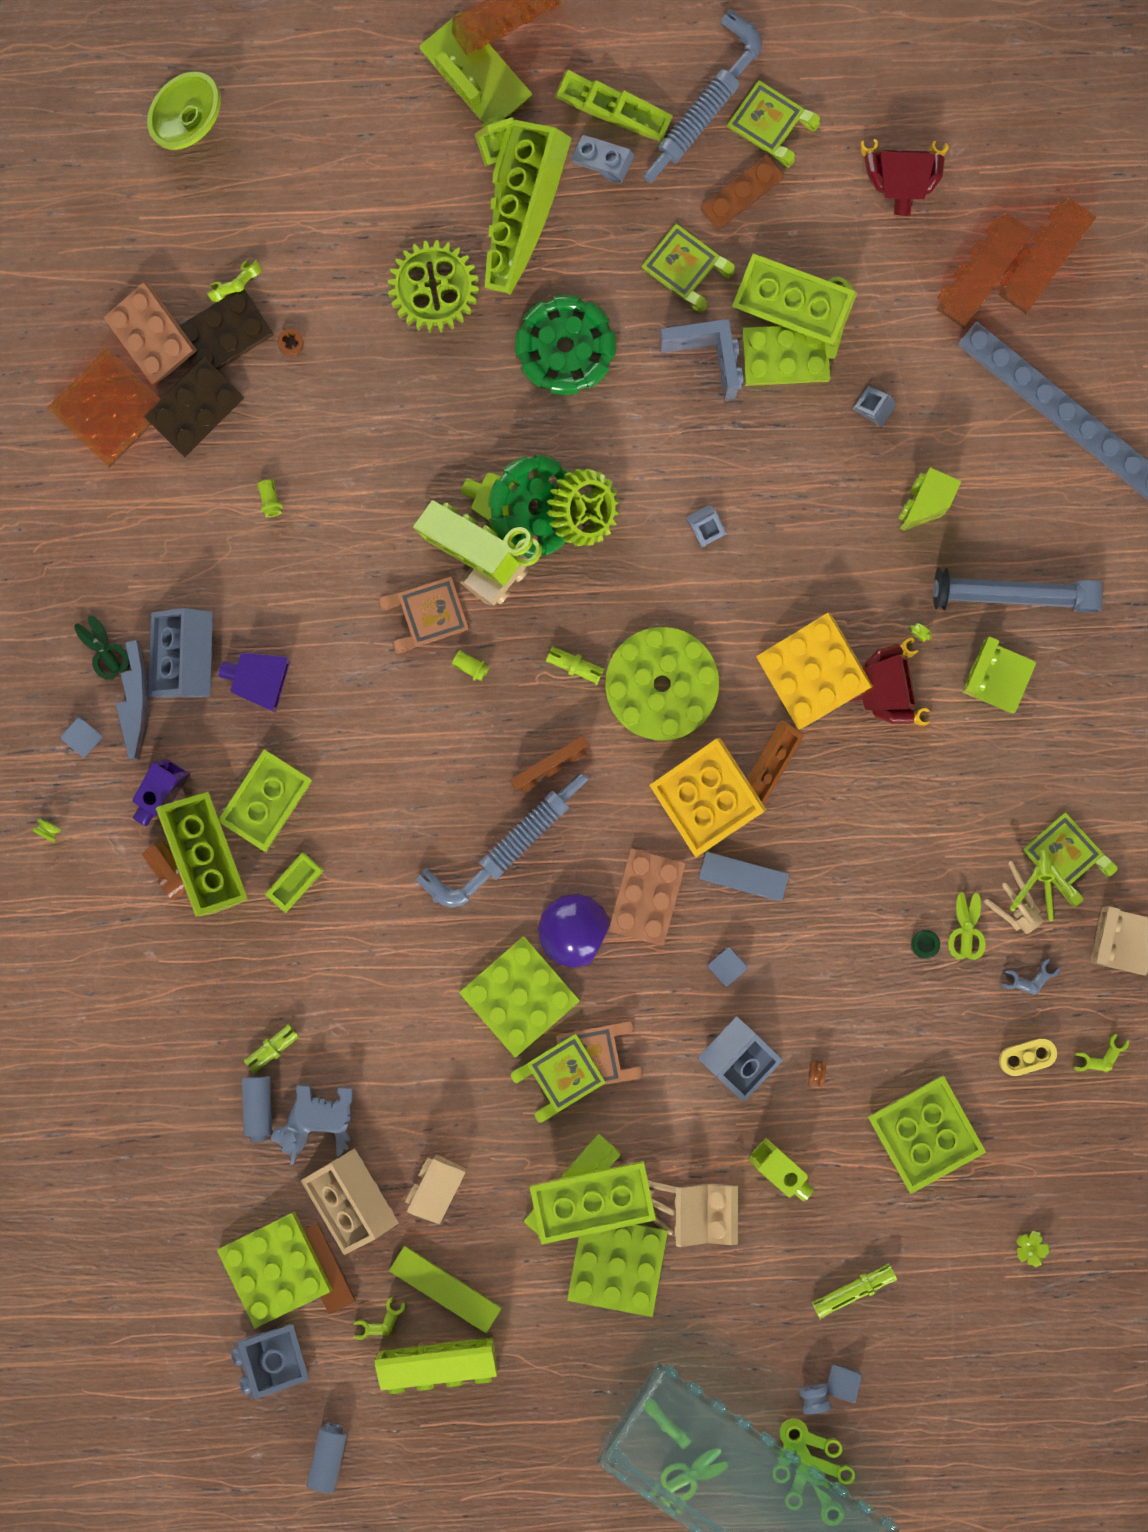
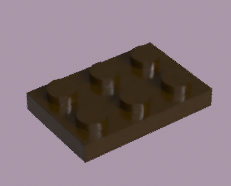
M245 289L241 292H234L225 296L222 300L179 325L197 350L189 357L193 366L204 356L217 370L273 336L271 329Z
M203 356L143 417L183 457H186L244 397Z

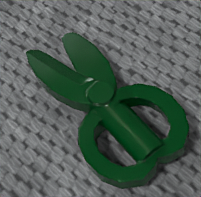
M90 615L88 622L93 635L79 623L74 625L75 631L79 639L87 647L97 652L92 658V665L97 675L105 680H113L119 673L128 670L130 666L128 653L120 645H108V637L103 625L97 618ZM111 650H117L123 658L122 665L119 664ZM101 658L111 671V674H107L101 669L99 665Z

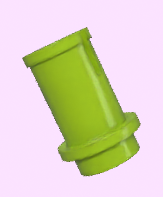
M267 479L258 482L257 488L263 506L260 508L261 512L265 514V517L280 515L283 504L278 500L275 481Z
M462 650L458 651L451 665L472 676L474 681L478 679L481 682L490 666L486 665V661L480 662Z

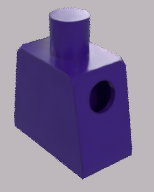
M241 653L238 665L226 661L222 662L219 678L233 681L231 687L233 694L276 713L290 660L280 656Z
M168 759L153 762L132 801L139 806L133 819L144 826H148L153 816H158L156 808L174 801L190 773Z

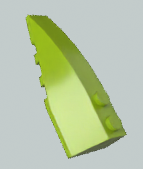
M514 120L515 123L505 130L492 181L495 184L494 198H491L490 209L493 210L492 225H489L488 237L491 238L490 251L487 252L485 288L506 294H511L538 242L557 191L572 139L555 127Z

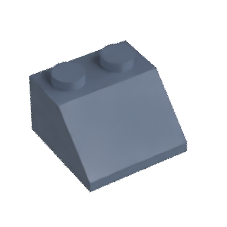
M737 1016L697 1058L743 1102L749 1098L783 1061Z

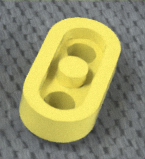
M1047 1039L1031 1040L1004 1049L999 1057V1065L1002 1071L1008 1075H1023L1051 1066L1057 1058V1049ZM1040 1047L1045 1050L1043 1058L1036 1056V1050ZM1011 1056H1016L1018 1063L1012 1067L1009 1065L1008 1060Z

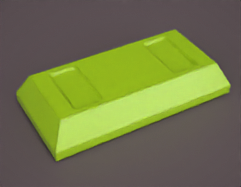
M302 852L265 895L282 911L287 913L324 870Z

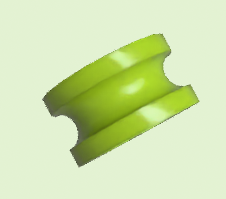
M39 818L37 820L39 823L38 827H33L32 831L55 843L57 840L55 835L61 833L62 830Z

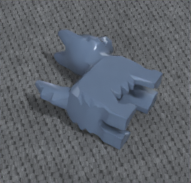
M297 1084V1097L289 1114L286 1126L276 1127L270 1137L271 1141L278 1143L282 1152L290 1155V1165H293L298 1154L305 1147L310 1132H330L335 1134L336 1156L340 1157L345 1149H349L347 1141H350L348 1126L352 1117L350 1104L353 1101V1087H338L337 1094L340 1098L333 1103L332 1100L326 1101V1098H313L311 1085Z

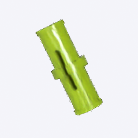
M554 645L546 659L547 663L549 662L569 671V675L574 676L576 674L598 685L605 669L583 660L579 654L574 656L556 648Z
M288 1023L286 1027L270 1040L268 1038L262 1042L263 1046L244 1059V1062L247 1066H251L249 1069L256 1074L273 1058L278 1059L281 1056V1052L295 1040L299 1039L300 1036L297 1032H294L295 1029Z

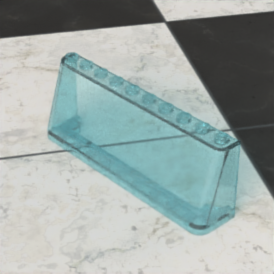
M659 1362L599 1447L597 1462L606 1472L692 1532H899V1529H897L898 1525L891 1518L885 1515L880 1517L874 1513V1508L863 1499L857 1501L848 1495L850 1493L849 1490L838 1482L833 1484L825 1479V1474L814 1465L808 1467L800 1461L801 1457L789 1448L784 1450L776 1444L775 1438L764 1431L762 1433L752 1428L753 1424L742 1415L737 1417L728 1411L729 1408L724 1402L717 1398L710 1399L703 1394L704 1390L693 1381L687 1383L679 1377L680 1373L668 1364L664 1367Z

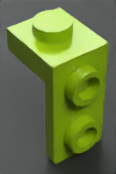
M500 115L491 118L486 123L481 124L482 129L474 134L485 167L496 164L505 129L515 123L513 117L504 119V116Z

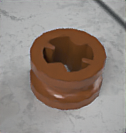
M286 329L278 336V346L282 354L293 357L302 351L303 338L297 330ZM289 336H294L295 342L298 344L297 347L292 345V349H287L284 339L287 338L289 340Z
M811 1060L808 1085L812 1086V1084L817 1083L819 1087H823L826 1062L822 1061L820 1064H817L815 1060Z

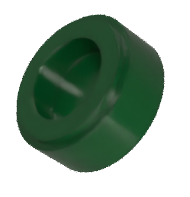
M918 931L911 939V950L919 958H932L939 952L940 940L932 931Z

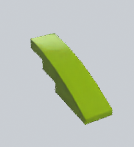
M570 70L564 72L554 97L599 119L659 142L663 141L673 115L624 90L620 93L597 80L591 82Z

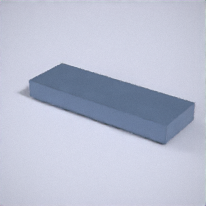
M706 851L698 879L782 902L789 874Z

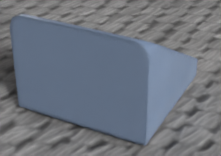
M867 386L853 410L882 427L895 409L896 403L890 395Z
M711 505L686 517L701 547L726 535L719 516Z
M81 717L76 718L60 737L61 740L83 758L103 738L99 732Z
M727 947L707 965L726 987L748 969L746 964L730 947Z
M832 1364L827 1382V1394L855 1403L862 1379L861 1372Z

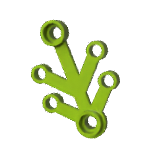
M791 1418L784 1421L779 1431L780 1439L784 1445L778 1463L772 1468L773 1479L778 1483L786 1482L790 1476L788 1465L794 1450H796L800 1458L790 1491L784 1497L786 1506L791 1510L801 1507V1494L808 1476L821 1503L820 1515L822 1520L831 1526L839 1524L844 1517L843 1508L838 1501L832 1500L819 1471L837 1477L842 1484L847 1485L855 1479L854 1470L849 1465L840 1466L811 1455L806 1444L823 1449L829 1457L836 1458L842 1453L840 1441L836 1438L827 1439L808 1432L806 1424L800 1419ZM792 1429H797L800 1432L799 1436L795 1439L789 1437V1432ZM831 1443L838 1445V1450L834 1453L828 1451V1446ZM780 1468L786 1471V1475L782 1478H778L775 1475L776 1470ZM849 1470L851 1472L850 1478H841V1472ZM792 1495H796L799 1498V1501L794 1505L788 1502V1498ZM831 1509L838 1512L837 1516L833 1519L827 1517V1513Z

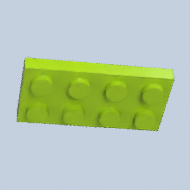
M753 253L732 307L836 347L857 292Z
M644 1161L529 1185L541 1245L656 1220Z

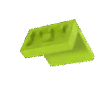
M989 636L983 640L962 693L1014 714L1017 711L1036 662L998 646L999 640Z

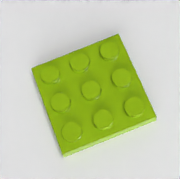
M524 936L459 992L515 1058L580 1002L577 996Z
M943 1075L867 1117L910 1194L986 1153Z
M295 1211L217 1250L254 1329L333 1290Z
M636 1224L579 1236L567 1301L653 1317L668 1229Z

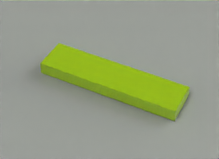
M406 1245L389 1269V1272L484 1333H487L502 1309L501 1306Z

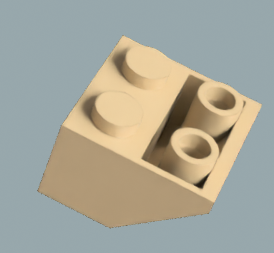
M519 555L520 559H527L525 556ZM520 565L505 587L470 567L459 582L483 603L494 606L496 603L501 604L511 592L508 588L515 580L520 582L529 569L527 566Z
M438 1154L435 1155L433 1160L427 1158L418 1175L423 1178L420 1186L414 1184L405 1203L410 1205L407 1212L440 1224L467 1169Z

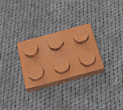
M143 282L103 317L151 385H158L197 351L147 282Z
M630 849L608 931L664 946L686 863Z

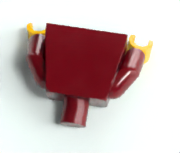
M873 139V148L870 149L864 146V140L861 142V154L865 159L867 175L875 190L882 193L884 198L895 199L894 215H911L912 199H925L926 194L932 193L943 177L944 156L949 148L947 143L944 144L942 151L936 149V141H933L929 151L878 150L877 154L878 141L876 139Z
M908 638L901 645L894 644L880 648L866 660L863 670L873 687L849 702L863 700L865 710L872 711L876 718L891 724H912L914 722L920 726L928 725L930 722H922L919 718L921 712L930 711L927 708L917 709L908 658L914 656L918 650L911 652L907 649L906 644L913 643L915 640Z

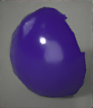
M580 894L562 896L551 902L541 914L538 926L540 944L547 956L560 965L571 968L588 966L593 961L610 926V918L603 906L591 897Z

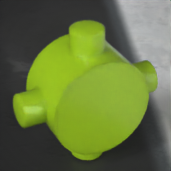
M919 623L915 626H910V633L918 640L925 642L926 639L930 640L932 638V635H930L931 631Z

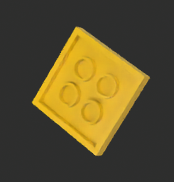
M826 613L756 656L798 730L803 729L873 687L831 613Z
M721 738L715 739L649 785L695 857L700 856L767 810Z

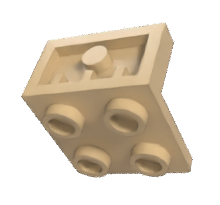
M1110 906L1102 907L1089 963L1147 975L1148 917L1123 912L1118 908Z
M702 1184L678 1187L676 1189L675 1236L677 1247L705 1243L738 1244V1186Z

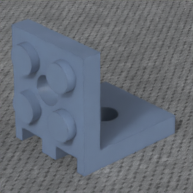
M729 319L661 329L659 339L661 353L716 345L724 399H736L737 392L741 389V383H743V373L741 366L736 367L739 347L737 338L732 339Z

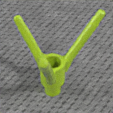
M1045 849L1039 851L1040 860L1037 861V867H1035L1032 876L1010 906V910L1015 911L1038 878V880L1044 881L1048 920L1053 921L1051 881L1056 879L1070 896H1073L1075 892L1060 875L1056 866H1054V861L1051 860V851Z

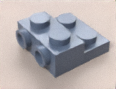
M290 1323L233 1342L235 1349L231 1350V1357L236 1367L240 1366L243 1377L239 1378V1385L243 1395L248 1394L250 1399L255 1400L309 1380L293 1324Z

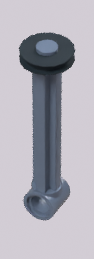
M937 568L933 583L935 610L939 606L946 610L948 601L1063 606L1072 607L1073 611L1089 613L1102 611L1103 582L1081 580L1075 581L1074 584L959 579L950 578L948 568H945L944 572Z

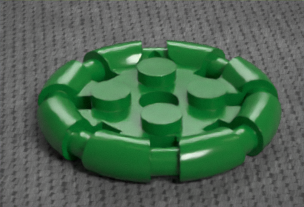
M570 294L552 296L553 299L546 302L541 300L536 303L521 319L523 324L520 329H517L515 335L516 358H519L522 366L520 368L522 372L537 387H545L551 390L550 393L558 395L578 394V391L581 389L594 387L608 373L609 363L611 360H614L616 354L615 332L610 329L609 323L611 321L608 316L592 301L587 303L580 300L581 296ZM557 310L560 317L550 321L548 313ZM576 310L585 314L582 321L578 317L573 316ZM533 327L540 329L538 338L531 335ZM599 329L601 336L593 339L591 331ZM561 339H570L574 344L573 349L569 352L560 351L557 344ZM538 351L541 360L532 361L530 354ZM592 353L600 355L598 363L589 361ZM549 369L559 372L556 379L546 376ZM581 370L583 377L574 380L571 374Z
M534 455L533 458H528L527 456L518 458L502 470L503 475L499 480L496 479L492 486L488 507H491L492 516L489 518L490 525L501 540L514 528H526L531 533L532 538L533 535H537L538 542L542 547L541 555L547 556L557 551L566 543L563 537L558 536L551 529L552 526L549 523L554 517L547 514L548 511L552 510V505L547 501L554 498L550 490L558 489L556 481L559 479L565 480L564 474L570 471L564 470L559 461L548 456ZM533 469V478H529V472ZM551 476H554L556 479L551 484L548 480ZM511 482H513L514 485H513V487L510 489L508 486L510 485ZM535 498L538 508L535 513L531 514L528 506L530 501ZM508 505L509 515H503L502 507ZM517 534L512 538L511 542L516 546L520 540L526 538V535ZM532 544L530 549L522 555L526 558H531L536 550L535 545Z

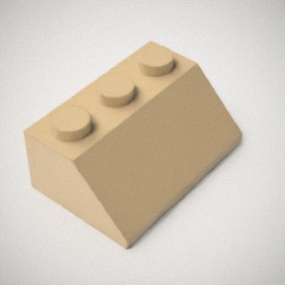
M355 1148L300 1180L344 1255L377 1239L399 1224L393 1210L388 1206L378 1185L371 1177L364 1165V1161L358 1155Z

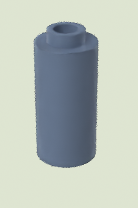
M270 1076L241 1078L244 1136H249L250 1142L267 1141V1135H272L273 1132Z
M326 1423L325 1427H319L306 1487L323 1493L335 1492L348 1434L343 1431L342 1425Z

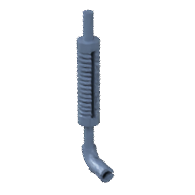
M732 9L727 11L729 15L725 14L720 24L740 37L739 40L745 44V52L729 71L724 69L719 71L714 77L715 81H711V85H708L704 93H701V97L697 98L698 101L694 102L691 109H688V113H685L681 121L677 123L678 125L674 126V130H671V134H668V137L658 146L661 155L643 175V178L649 183L655 180L669 161L675 164L678 163L684 152H687V148L691 147V144L694 143V140L700 136L704 128L714 119V116L721 110L724 103H727V99H730L731 95L740 87L737 78L753 59H757L761 52L762 40L755 28L756 25L752 22H747Z
M580 772L558 794L551 791L544 798V801H540V805H536L537 809H532L533 813H528L529 817H524L525 821L521 820V824H517V828H513V832H509L510 836H505L506 840H501L502 844L498 843V847H494V851H490V855H486L479 862L483 868L461 890H453L448 884L445 886L429 868L425 869L422 873L430 882H427L421 875L415 881L433 897L434 903L438 902L443 906L452 908L464 905L470 901L468 898L490 876L497 880L504 873V869L507 870L508 865H512V861L516 862V858H520L519 854H524L523 850H528L527 846H532L531 842H536L535 838L539 839V835H543V831H547L546 827H551L550 823H555L554 819H559L558 815L562 816L569 809L565 802L588 779Z

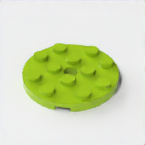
M655 627L632 635L618 647L607 668L605 691L613 714L626 729L635 735L654 741H670L689 735L706 721L717 701L719 676L713 657L698 639L679 629ZM664 676L670 680V688L667 691L659 692L655 689L654 680L657 677Z

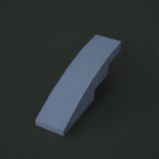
M137 640L125 643L131 671L121 673L127 701L116 703L128 758L132 761L140 759L147 714L146 669L142 645Z

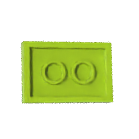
M783 326L742 329L745 386L830 381L829 358H826L825 342Z
M264 749L221 814L219 822L256 847L267 852L313 780Z

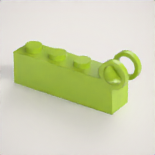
M432 500L413 526L424 540L504 587L520 565L530 566L536 563L542 554L541 545L536 539L532 538L531 533L526 528H514L501 540L493 529L486 525L483 528L477 526L478 522L467 514L461 517L458 515L459 512L446 502L440 505ZM525 534L526 538L520 540L516 546L511 542L515 535ZM532 544L535 545L536 550L531 558L526 560L520 559L519 555L526 553Z

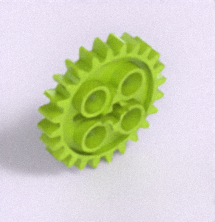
M438 240L435 241L433 247H429L428 242L424 241L423 249L421 250L416 244H413L414 253L410 254L404 250L405 260L397 258L395 260L399 269H390L391 275L396 278L388 280V286L395 288L388 291V295L390 298H397L391 303L392 307H401L397 313L398 317L402 318L408 315L406 319L407 325L409 326L416 321L418 331L422 329L423 325H427L429 333L432 332L434 326H438L439 331L442 333L444 324H448L451 329H454L453 320L457 319L463 323L462 313L464 312L469 315L472 313L468 304H477V299L472 296V294L479 293V287L472 285L479 282L478 276L471 275L475 271V266H466L469 262V256L466 255L459 258L461 254L460 248L458 247L451 252L449 242H447L443 249L440 248ZM428 263L433 265L440 310L438 311L434 308L427 269ZM443 265H448L453 269L447 276H442L437 272ZM420 270L425 275L421 280L414 281L410 278L413 271ZM452 292L458 297L453 303H446L442 300L443 296L446 293ZM418 298H427L430 301L428 306L425 308L416 307L415 302Z

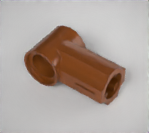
M163 840L154 843L142 853L150 868L159 878L157 880L159 885L172 901L186 891L173 854Z

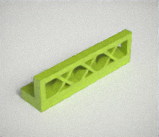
M598 1133L559 1179L608 1169L619 1158L621 1152ZM533 1209L523 1222L539 1235Z

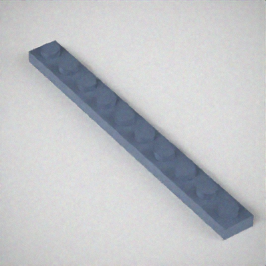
M976 321L957 345L1148 501V461Z

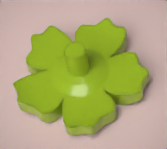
M1032 1231L1030 1235H1019L1016 1241L1020 1246L1017 1249V1257L1021 1262L1027 1260L1029 1265L1038 1267L1043 1264L1041 1258H1046L1047 1254L1051 1252L1050 1245L1041 1244L1044 1241L1041 1232Z

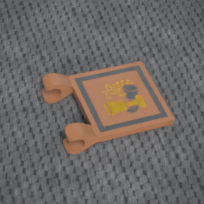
M452 577L379 599L382 611H387L401 605L411 634L410 637L394 641L393 647L397 654L469 631Z
M632 1021L556 1035L558 1045L572 1035L577 1034L606 1083L603 1085L640 1079L643 1076L640 1066L622 1070L620 1067L615 1036L633 1032Z

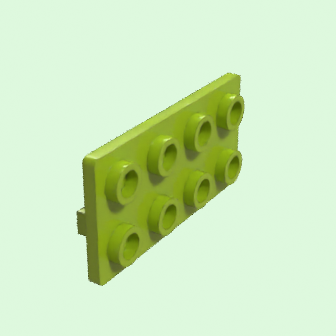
M462 12L458 13L419 46L420 51L482 123H486L487 120L500 115L507 119L532 98L531 91Z

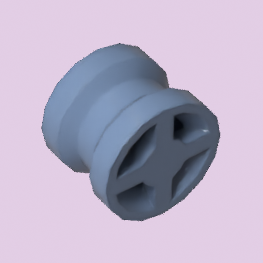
M814 1384L799 1389V1394L804 1400V1405L802 1406L804 1414L822 1413L832 1408L831 1402L827 1400L826 1396L828 1392L827 1384Z

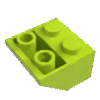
M931 467L925 474L920 473L910 491V494L914 495L912 500L908 499L898 519L903 521L899 529L906 531L942 517L950 508L962 481Z

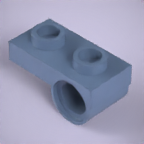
M582 135L571 160L576 165L600 172L603 177L610 181L622 183L634 159V154L630 149Z

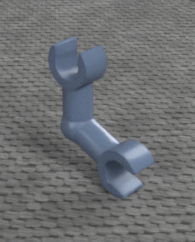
M1050 959L1044 960L1040 965V972L1032 981L1018 977L1014 971H1004V973L1013 977V983L1011 985L1001 983L1000 985L1004 989L1017 988L1036 995L1049 978L1059 974L1060 968L1055 969L1052 974L1046 972L1045 966L1049 963Z

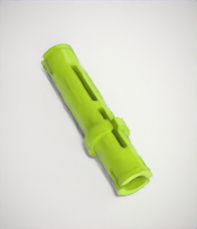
M888 1263L867 1275L863 1273L860 1275L861 1278L812 1301L819 1318L821 1319L868 1294L872 1296L875 1294L874 1291L897 1281L890 1264Z

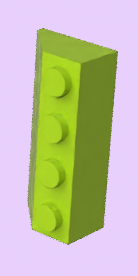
M209 792L158 806L156 810L195 917L210 915L234 907L247 900V895Z
M494 1337L379 1350L374 1360L380 1390H388V1394L403 1393L406 1387L417 1386L419 1391L430 1390L434 1388V1384L446 1383V1387H456L463 1385L465 1380L473 1379L476 1384L488 1383L492 1381V1377H497L498 1372Z

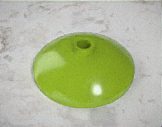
M187 72L165 84L155 96L148 112L147 127L152 139L161 147L169 150L183 149L200 141L211 130L220 111L221 93L216 82L207 74Z

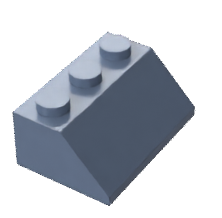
M189 608L151 612L148 697H210L212 684L213 612Z

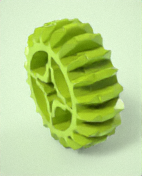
M576 469L573 473L568 472L564 474L565 480L559 479L556 481L558 489L550 490L554 498L547 501L552 505V510L548 511L547 514L554 518L549 524L557 528L555 534L563 537L565 542L574 543L577 546L594 545V542L603 541V535L611 534L609 526L617 525L613 520L614 515L621 514L618 510H615V505L621 501L614 498L618 490L611 488L613 481L606 479L603 473L592 469ZM588 485L590 487L588 492L584 491L582 494L578 492L583 486ZM589 522L587 527L581 530L577 528L580 523Z

